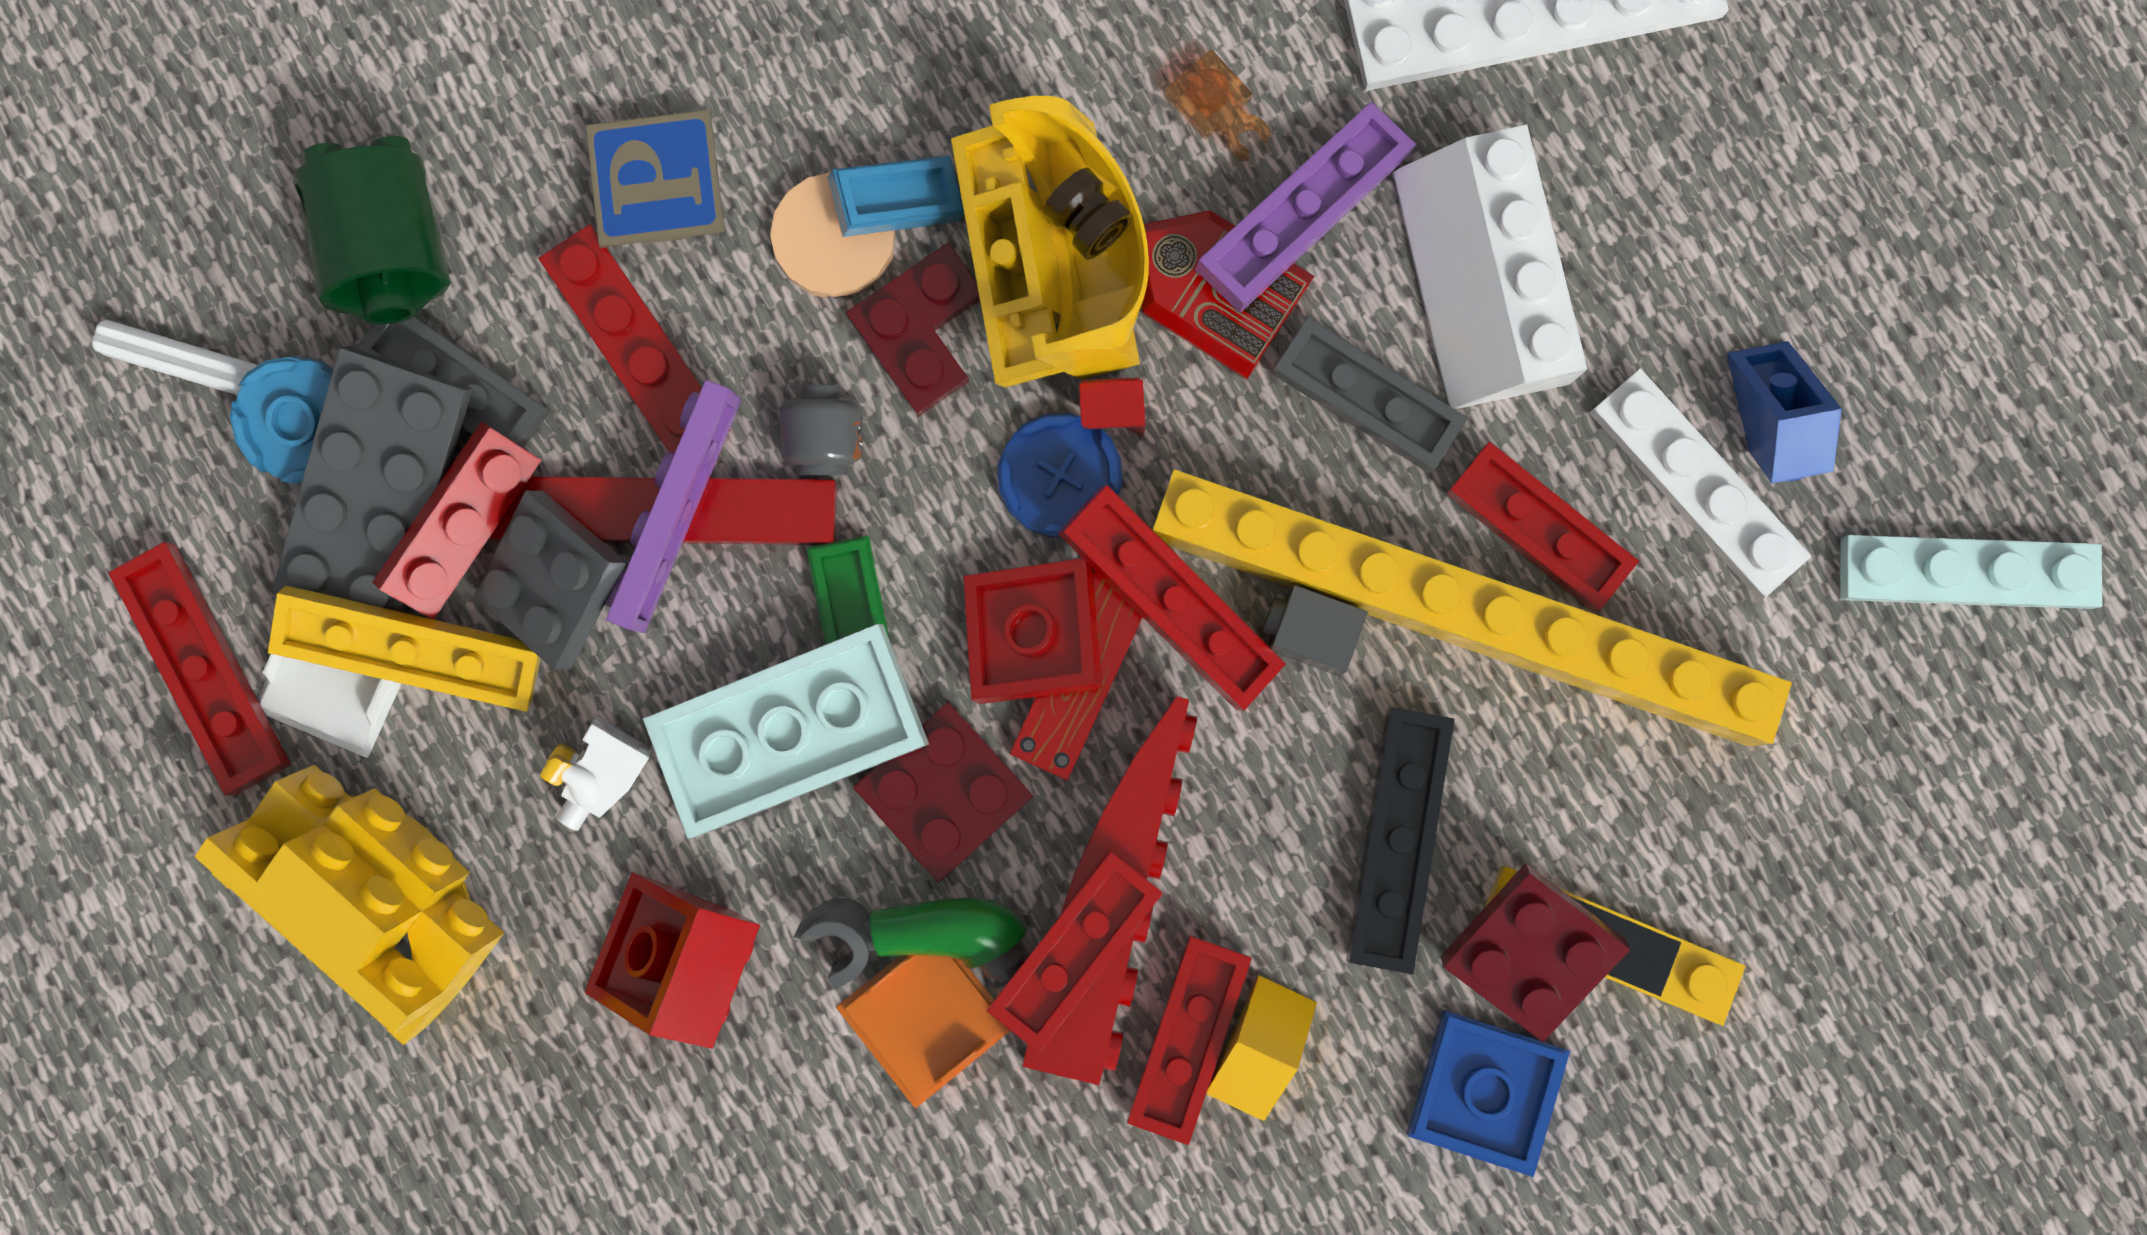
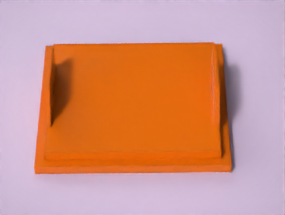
M898 956L836 1007L915 1109L1011 1031L987 1012L994 998L971 969L966 968L962 960L947 956Z

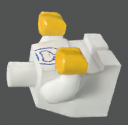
M598 716L594 717L582 739L588 743L586 750L578 753L566 744L560 743L554 748L540 773L542 779L555 786H559L563 782L566 783L561 796L567 800L556 816V819L576 831L580 829L589 813L600 818L629 791L649 759L651 747Z

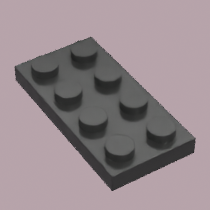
M350 346L339 348L272 591L279 592L287 585L403 613L408 612V605L380 591L372 581L449 470L473 390L472 388Z

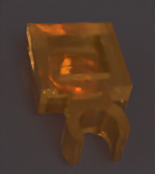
M1212 49L1165 88L1166 98L1205 140L1220 128L1227 136L1228 147L1237 159L1246 162L1250 156V151L1241 144L1238 137L1244 131H1253L1259 135L1265 144L1269 142L1271 131L1265 121L1255 115L1247 114L1242 109L1251 101L1253 93Z

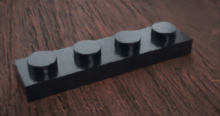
M1394 707L1387 708L1346 956L1348 963L1407 974L1414 973L1455 718Z

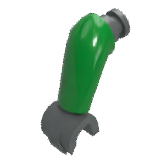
M976 897L942 899L872 910L871 914H869L862 904L848 898H833L822 902L818 907L812 908L803 916L794 938L814 942L815 939L825 936H837L850 946L852 952L834 962L830 970L828 979L835 990L856 978L863 971L871 951H876L880 957L902 955L947 956L962 960L966 968L980 966L986 977H996L992 986L998 995L1023 964L1022 958L1025 956L1026 951L1020 940L1024 937L1027 930L1014 911L995 900Z

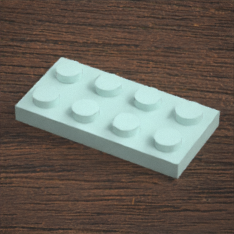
M876 624L643 719L687 839L698 837L929 745L888 635L882 624Z

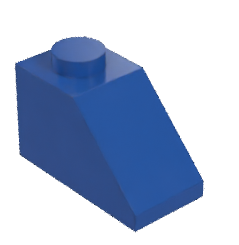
M1786 341L1729 352L1727 358L1748 449L1771 484L1783 481H1796L1808 476L1834 472L1842 408L1790 342Z

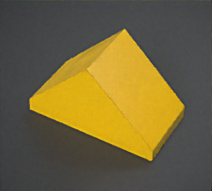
M1257 975L1216 1066L1206 1094L1265 1121L1299 1068L1317 1002L1263 976Z

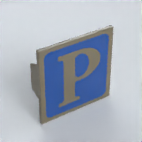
M710 109L586 125L600 248L635 243L651 244L725 232Z

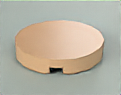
M830 173L808 177L787 191L774 211L770 237L775 259L793 284L813 296L828 298L827 296L848 297L860 294L879 281L891 263L895 248V230L842 237L827 178Z

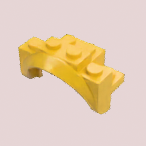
M1027 96L990 104L991 126L951 138L995 384L1006 388L1061 372L1084 380L1139 365L1140 360L1134 326L1147 287L1149 256L1142 216L1126 177L1113 156L1097 138L1095 123L1069 101L1055 96ZM1087 167L1103 182V193L1110 200H1119L1133 215L1132 222L1121 237L1103 253L1090 260L1085 259L1072 245L1073 235L1066 228L1056 227L1043 213V207L1054 190L1073 173ZM1026 168L1033 180L1037 192H1035L1033 189L1029 187ZM1059 323L1058 328H1057V331H1056L1055 324Z
M315 764L275 781L250 819L207 837L194 856L212 872V875L227 889L230 888L378 1020L387 1029L386 1031L402 1045H405L418 1035L444 1010L470 980L504 935V932L488 918L485 910L470 900V895L464 882L470 872L453 857L451 850L445 844L438 841L423 825L407 815L396 801L382 795L377 789L373 788L358 796L348 795L335 777L322 772ZM406 932L410 943L412 960L405 958L395 949Z

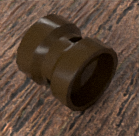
M1088 167L1080 169L1063 181L1050 195L1043 207V213L1056 227L1066 228L1073 235L1072 245L1087 260L1097 257L1112 246L1126 231L1133 219L1131 212L1119 200H1110L1103 193V182Z

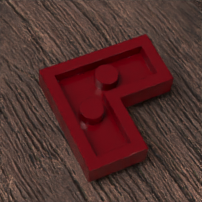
M949 242L845 312L918 417L969 382L965 372L936 333L937 329L980 301L976 280Z

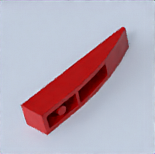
M1177 696L1135 754L1101 813L1075 870L1060 915L1110 851L1147 880L1148 877L1160 880L1168 848L1167 841L1157 839L1162 815L1175 816L1183 779L1172 777L1177 751L1189 754L1197 724V716L1186 714L1190 699ZM1153 907L1041 1052L1038 1053L1027 1044L1022 1067L1095 1085H1100L1103 1069L1116 1070L1124 1033L1112 1029L1118 1004L1127 1007L1131 1006L1139 969L1127 965L1133 941L1141 943L1146 941Z

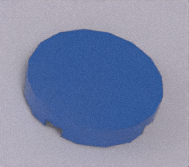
M1072 413L1044 414L1022 424L1006 444L998 463L999 492L1009 513L1027 530L1049 538H1062L1058 532L1100 487L1108 485L1119 496L1122 488L1121 458L1111 437L1101 428H1083L1080 416Z

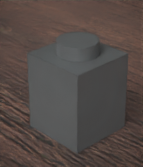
M1294 585L1288 591L1285 600L1274 597L1262 632L1272 635L1269 647L1276 654L1340 676L1348 670L1368 611Z

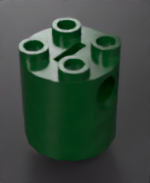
M387 136L373 141L370 146L343 149L341 145L336 143H319L306 148L303 151L305 164L297 169L293 182L306 217L305 238L318 299L323 307L338 313L354 315L370 324L387 325L411 319L430 301L445 293L451 281L437 218L426 187V169L421 157L412 152L409 140L400 136Z

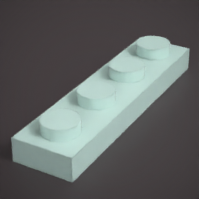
M1847 535L1840 538V600L2079 609L2102 607V544Z

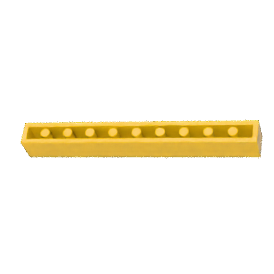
M1175 469L1173 470L1153 527V531L1170 547L1292 588L1294 585L1368 611L1367 615L1748 747L1773 744L1792 682Z

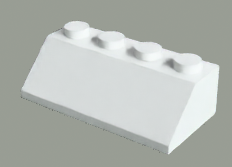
M1522 125L1466 137L1393 171L1392 176L1447 405L1454 409L1570 385L1587 370V365L1528 126Z

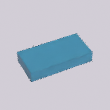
M950 156L833 169L827 177L842 237L948 224L961 220L965 215Z

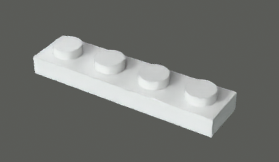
M1641 368L1589 412L1758 600L1766 598L1812 557Z

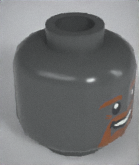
M802 385V398L789 399L780 408L781 457L784 461L796 465L797 475H846L847 465L856 463L862 456V408L860 404L853 399L840 398V385Z

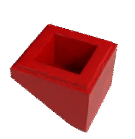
M1140 377L1082 380V383H1079L1080 418L1083 428L1124 427L1141 437L1144 436L1146 426L1143 380H1140Z

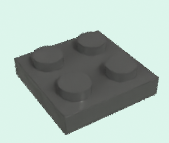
M526 490L473 597L553 670L572 669L627 562L544 491Z

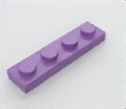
M1370 102L1198 260L1195 270L1241 313L1410 156L1416 143L1378 107Z
M705 380L701 392H693L686 401L680 418V427L685 429L676 452H667L660 463L655 478V486L659 487L660 490L651 512L643 511L635 523L630 539V544L635 547L626 571H622L605 603L611 607L606 621L631 631L646 632L742 401L729 388Z

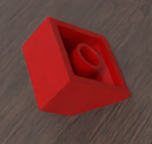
M631 872L584 993L648 1035L713 1049L721 1026L728 1017L730 1003L744 966L752 955L754 941L760 925L727 907Z

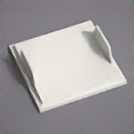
M271 654L263 670L266 681L257 700L266 716L368 758L401 683Z

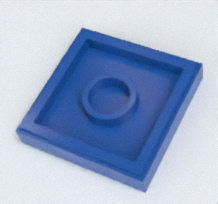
M1443 1010L1406 1135L1534 1177L1570 1051Z

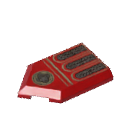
M1211 210L1145 223L1149 273L1141 305L1142 313L1248 380L1315 276L1293 263L1251 304L1239 313L1195 270L1198 260L1230 232L1235 225Z

